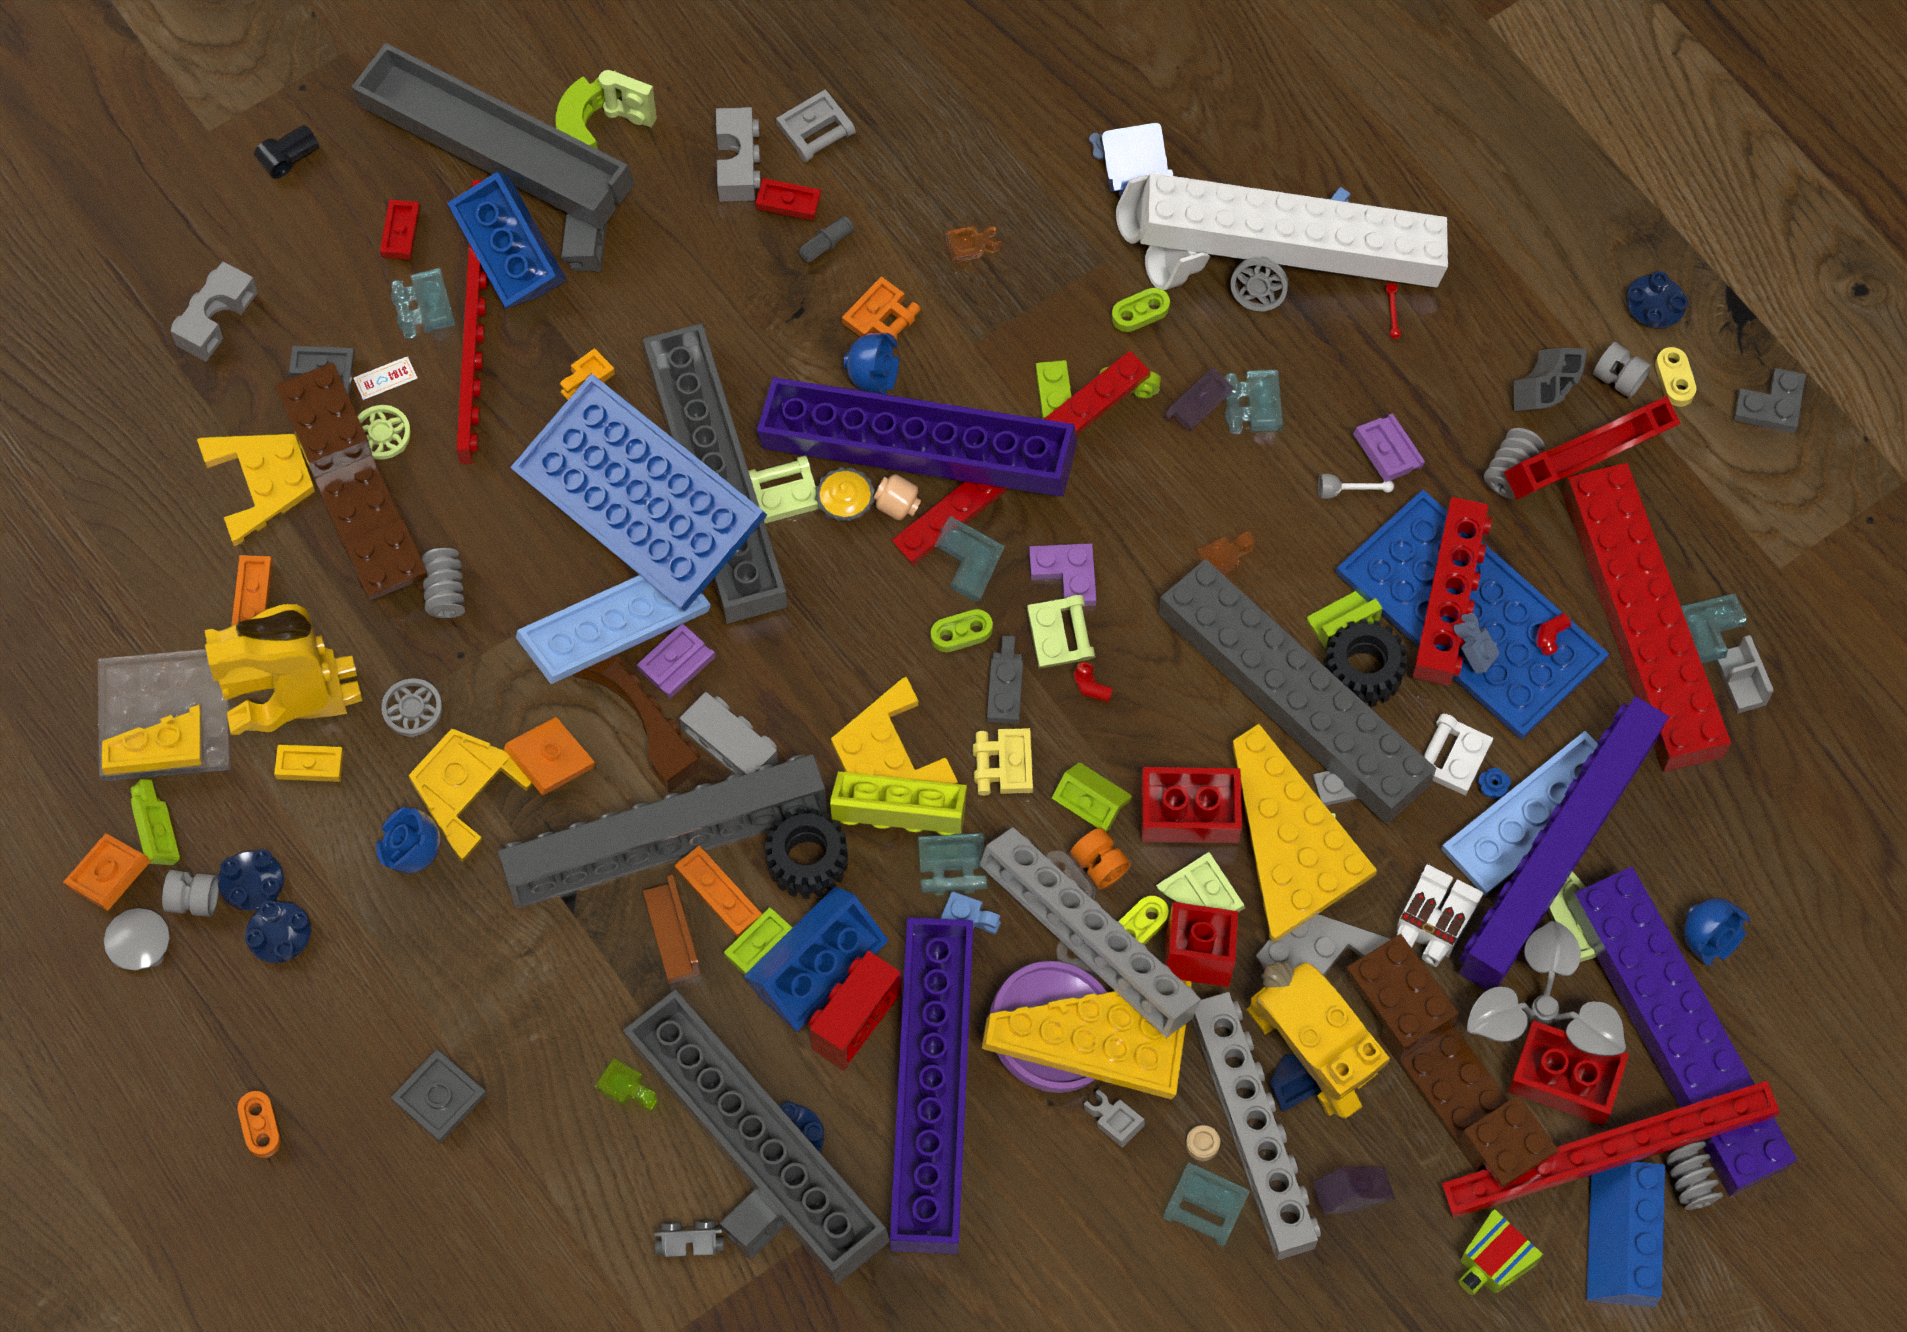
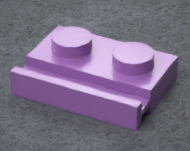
M1393 413L1385 419L1379 418L1358 426L1353 433L1385 482L1409 474L1416 468L1419 470L1425 463Z
M682 623L637 664V670L671 699L715 658V652L706 647L705 643Z

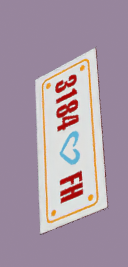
M407 356L356 376L353 379L362 399L365 400L418 378Z

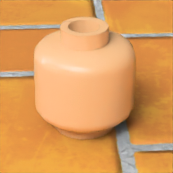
M893 474L889 478L884 476L874 493L876 509L897 521L904 519L907 514L913 516L921 502L917 498L918 486L897 474Z

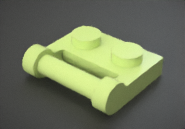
M611 70L601 72L599 82L600 86L604 89L605 102L603 108L605 115L611 118L622 116L636 125L643 124L652 128L657 119L653 86ZM615 88L621 90L622 101L617 99Z
M806 455L797 457V461L757 472L755 469L748 470L759 506L767 514V517L764 519L765 523L819 509L818 502L815 500L817 494L816 486ZM798 473L801 474L802 479L761 490L760 483Z
M1074 595L1065 599L1027 605L1039 669L1095 658L1094 648L1090 647L1082 609L1085 606L1083 595ZM1070 610L1078 650L1069 651L1061 611Z

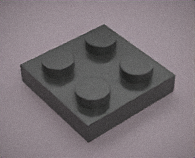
M436 1050L394 1093L391 1100L441 1144L487 1094L483 1088L439 1050Z

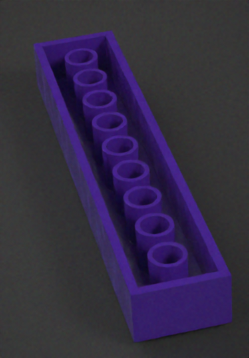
M775 377L772 378L757 429L763 449L1061 497H1064L1078 444L1075 426L1070 423Z
M1636 696L1629 706L1625 703L1621 705L1611 726L1605 730L1598 741V746L1593 754L1590 753L1578 777L1574 778L1565 792L1563 800L1553 810L1545 828L1540 830L1533 841L1527 856L1524 855L1515 869V874L1510 882L1507 881L1494 907L1489 909L1477 933L1472 935L1465 946L1464 952L1459 959L1460 962L1464 963L1459 973L1460 975L1486 991L1499 987L1524 948L1528 938L1537 928L1657 741L1669 718L1668 715Z
M1633 866L1575 892L1567 905L1581 927L1591 948L1596 953L1598 961L1679 1107L1682 1108L1755 1085ZM1774 1118L1701 1140L1706 1142L1703 1150L1705 1154L1710 1155L1709 1161L1729 1197L1787 1170L1797 1160Z
M907 917L890 1251L959 1254L973 920Z

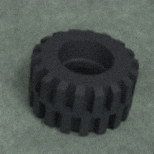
M1360 619L1358 625L1351 621L1347 623L1346 629L1341 626L1336 631V636H1332L1327 648L1324 667L1364 703H1369L1370 707L1377 706L1378 700L1385 703L1389 700L1390 694L1394 696L1398 691L1407 665V657H1405L1407 650L1405 645H1400L1402 641L1400 635H1392L1393 628L1387 625L1383 628L1380 627V621L1374 620L1373 624H1368L1367 619ZM1355 654H1369L1375 657L1383 668L1374 673H1363L1354 669L1350 665L1348 658Z
M797 809V815L792 816L791 812L785 814L784 822L778 819L774 823V831L769 830L767 835L768 842L765 843L767 867L770 871L771 879L773 882L777 881L779 889L784 891L788 888L789 895L796 897L797 893H802L803 899H810L811 893H816L817 897L824 896V889L827 888L830 892L835 887V881L841 883L844 878V871H847L848 848L844 831H841V825L837 820L831 822V815L824 812L822 816H819L816 809H811L810 813H804V809ZM804 842L816 843L826 851L824 857L812 865H800L788 857L793 847Z

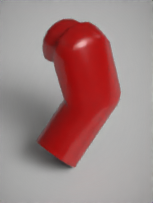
M1565 613L1543 623L1538 629L1536 644L1538 648H1541V653L1545 656L1552 655L1558 650V645L1555 642L1557 634L1571 627L1570 619Z
M1079 663L1074 671L1073 679L1080 693L1086 697L1109 703L1113 688L1096 682L1092 673L1093 666L1090 663Z

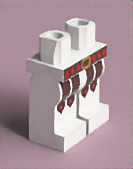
M1427 864L1399 919L1396 931L1397 935H1403L1411 948L1415 941L1426 946L1422 959L1426 963L1437 967L1445 956L1449 958L1453 948L1478 908L1484 893L1457 879L1442 910H1439L1449 891L1453 877Z

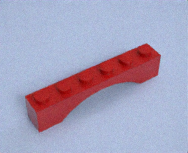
M1668 396L1578 438L1520 462L1503 473L1516 500L1656 437L1681 423Z

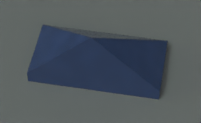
M1295 1054L1283 1056L1270 1081L1279 1109L1282 1112L1322 1091Z

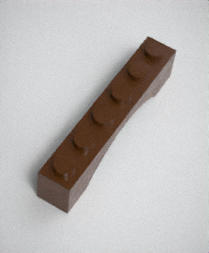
M619 654L572 674L575 678L589 680L608 688L619 695L634 710L642 722L648 738L649 768L669 793L700 771L698 761L700 754L696 747L690 741L685 743L679 736L681 731L671 718L666 720L660 713L662 709L657 700L652 695L647 697L641 690L643 686L638 677L633 672L628 674L622 667L624 663Z

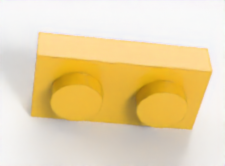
M278 745L274 772L275 778L279 780L341 782L343 748Z

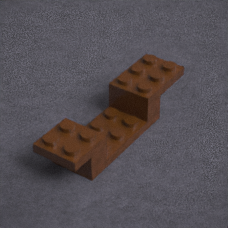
M334 362L276 384L277 393L299 440L306 463L360 586L364 589L368 600L371 601L427 578L428 574L404 519H401L372 455L367 436Z
M1402 934L1397 935L1346 967L1345 972L1383 1024L1379 1038L1475 1172H1479L1486 1167L1500 1188L1503 1189L1557 1154L1558 1148L1521 1097L1517 1095L1508 1101L1454 1025L1459 1012Z

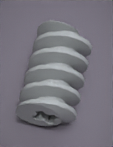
M1513 428L1509 430L1506 439L1502 441L1500 449L1497 450L1495 458L1490 462L1489 468L1484 473V480L1489 488L1502 497L1514 499V493L1503 472L1520 462L1540 454L1539 450L1544 449L1545 446L1542 439L1527 429Z
M434 548L427 551L421 558L428 577L423 580V587L425 589L423 594L426 601L424 604L425 611L437 618H456L465 613V607L460 605L465 601L464 595L460 594L464 587L459 582L462 580L463 575L462 572L458 571L462 567V563L460 560L455 559L460 554L455 549Z
M1697 1141L1664 1152L1670 1154L1666 1162L1669 1166L1674 1167L1670 1174L1672 1178L1678 1179L1675 1183V1189L1683 1192L1679 1196V1201L1681 1204L1687 1205L1684 1208L1685 1210L1706 1207L1723 1197L1722 1192L1711 1191L1712 1188L1719 1184V1181L1707 1179V1176L1715 1171L1714 1167H1703V1163L1711 1158L1710 1155L1699 1154L1698 1152L1706 1146L1705 1141Z

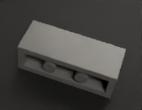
M705 692L679 718L681 731L733 774L747 775L756 772L761 766L768 764L775 766L778 763L777 746L769 737L765 735L760 737L755 733L751 723L743 716L737 718L732 714L727 703L718 696L713 698Z

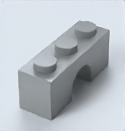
M752 107L716 108L718 150H733L738 153L732 159L717 160L719 202L755 200V189H759L761 185L760 170L754 171V163H760L759 145H754V137H759V119H753Z
M222 261L217 269L210 272L206 284L201 291L192 296L189 306L182 316H178L174 320L170 332L175 345L206 362L224 339L219 324L210 320L211 317L220 310H231L242 315L258 293L254 278Z

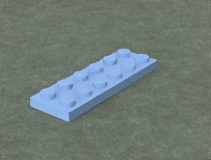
M638 575L517 630L516 639L549 683L553 684L709 612L711 604L701 593L684 612L647 580Z
M1586 731L1442 846L1441 850L1478 890L1484 893L1485 897L1515 873L1514 871L1524 855L1527 856L1530 851L1531 845L1541 829L1545 828L1553 810L1563 800L1568 787L1574 778L1578 777L1590 753L1593 754L1598 746L1597 742Z

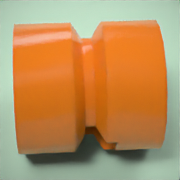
M1102 827L1086 834L1070 851V855L1081 868H1088L1087 876L1100 890L1120 879L1131 866L1130 860L1122 850L1113 848V839Z

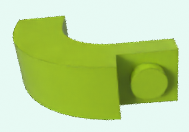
M584 76L574 82L562 96L556 112V129L598 149L597 141L586 128V123L596 110L603 107L605 102L604 89L600 86L599 77L591 84H589ZM615 88L617 98L621 97V90Z

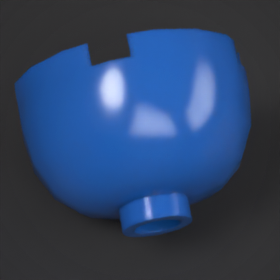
M868 333L853 343L849 352L845 354L844 368L848 371V376L855 387L865 392L884 395L888 394L886 389H893L899 369V357H893V348H898L897 341L893 335L889 333Z
M402 807L395 811L384 823L381 829L386 832L383 841L377 840L376 844L377 858L382 865L397 872L409 874L422 871L434 861L439 852L441 837L437 825L430 816L416 808Z
M1720 898L1709 899L1700 904H1695L1688 910L1683 937L1689 950L1700 961L1707 965H1714L1711 960L1719 956L1723 961L1737 949L1746 935V931L1742 929L1744 920L1749 923L1750 918L1743 909L1728 900Z

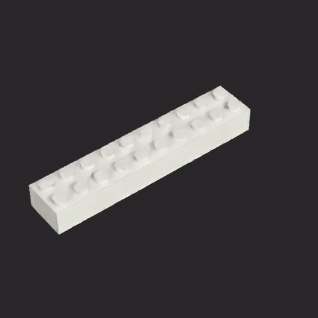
M1156 173L1149 174L1142 193L1140 244L1199 253L1206 252L1207 254L1240 259L1267 257L1269 260L1281 265L1430 287H1438L1448 268L1447 217Z

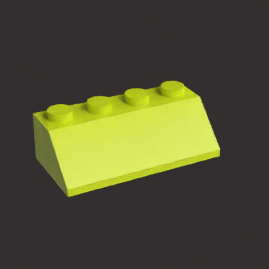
M838 771L830 802L832 820L840 821L846 825L863 823L872 824L874 827L881 829L891 826L905 828L910 832L928 830L936 831L946 836L955 833L961 834L964 822L967 785Z

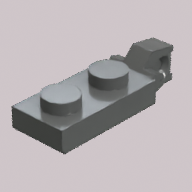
M1002 636L1001 653L993 652L987 722L1019 724L1023 661L1022 654H1014L1015 636Z

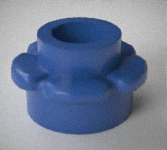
M1490 768L1488 772H1483L1480 775L1479 784L1482 793L1486 797L1497 799L1508 793L1507 788L1510 787L1511 780L1508 774L1502 773L1501 769ZM1493 780H1496V781L1498 782V784H1497V785H1493V784H1492V781H1493Z

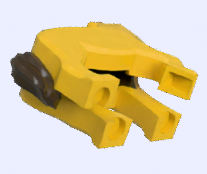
M283 604L267 609L249 620L241 621L221 631L215 629L204 630L207 641L205 648L208 664L214 682L219 681L224 701L254 691L274 689L275 691L270 700L264 704H257L246 700L226 712L231 735H240L244 731L272 732L294 719H314L347 714V705L362 701L358 680L344 684L340 682V679L357 676L353 656L335 658L333 650L325 648L322 635H315L311 617L302 606Z

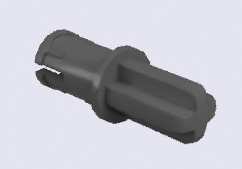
M842 215L827 228L819 229L814 238L800 247L799 255L805 262H811L827 249L833 250L836 243L854 231L853 224L846 216Z

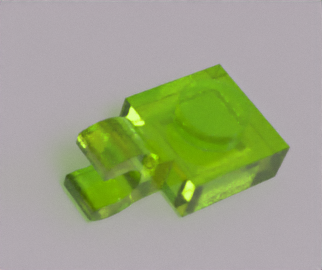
M614 1058L596 1084L597 1091L624 1106L632 1098L640 1106L652 1111L658 1101L655 1098V1092L640 1085L643 1079L641 1073Z

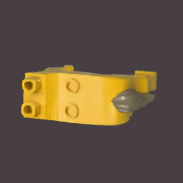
M1275 962L1272 965L1265 966L1264 973L1261 975L1264 980L1262 984L1265 987L1251 997V1005L1246 1009L1247 1013L1265 1035L1273 1029L1279 1030L1290 1049L1322 1090L1317 1096L1328 1116L1336 1114L1346 1119L1362 1108L1355 1089H1360L1378 1074L1377 1072L1388 1064L1390 1057L1369 1033L1341 995L1314 965L1303 962L1294 969H1291L1286 962Z

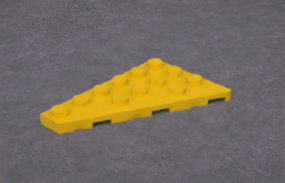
M1260 724L1233 740L1232 747L1237 768H1241L1243 803L1256 860L1260 891L1264 901L1263 906L1270 932L1269 937L1275 943L1374 877L1377 869Z
M1181 980L1186 986L1191 988L1192 982ZM1116 991L1099 995L1094 993L1085 995L1083 998L1077 999L1073 997L1049 1002L1047 1005L1032 1008L1026 1006L1011 1012L1000 1011L991 1013L986 1020L982 1049L1172 1100L1177 1092L1186 1024L1166 1038Z

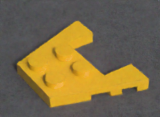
M295 434L197 439L207 468L239 458L255 507L224 517L234 546L244 542V537L254 530L258 532L267 525L266 522L280 512L284 514L315 492Z
M907 677L897 682L831 738V744L845 772L958 784L946 758L915 770L890 720V717L918 706V699Z
M451 729L409 774V780L454 853L463 862L479 845L482 837L458 818L460 814L499 771L506 774L525 791L533 784L505 751L490 746L488 742Z

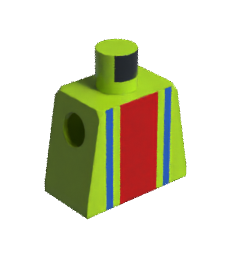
M1494 1209L1461 1258L1462 1264L1469 1270L1458 1282L1470 1295H1474L1484 1284L1496 1294L1534 1268L1539 1263L1543 1254Z

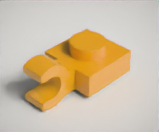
M594 348L571 365V372L573 374L560 382L563 388L561 394L569 400L591 373L604 383L615 375L614 367Z

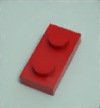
M762 178L755 202L756 210L814 221L821 199V189Z
M389 199L380 247L381 258L412 259L421 209L419 202Z

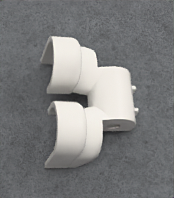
M1149 175L1129 180L1116 208V221L1119 231L1124 239L1131 244L1141 242L1142 193ZM1150 245L1145 256L1146 271L1151 283L1156 288L1167 290L1183 285L1189 275L1199 273L1206 266L1210 255L1206 252L1199 253Z

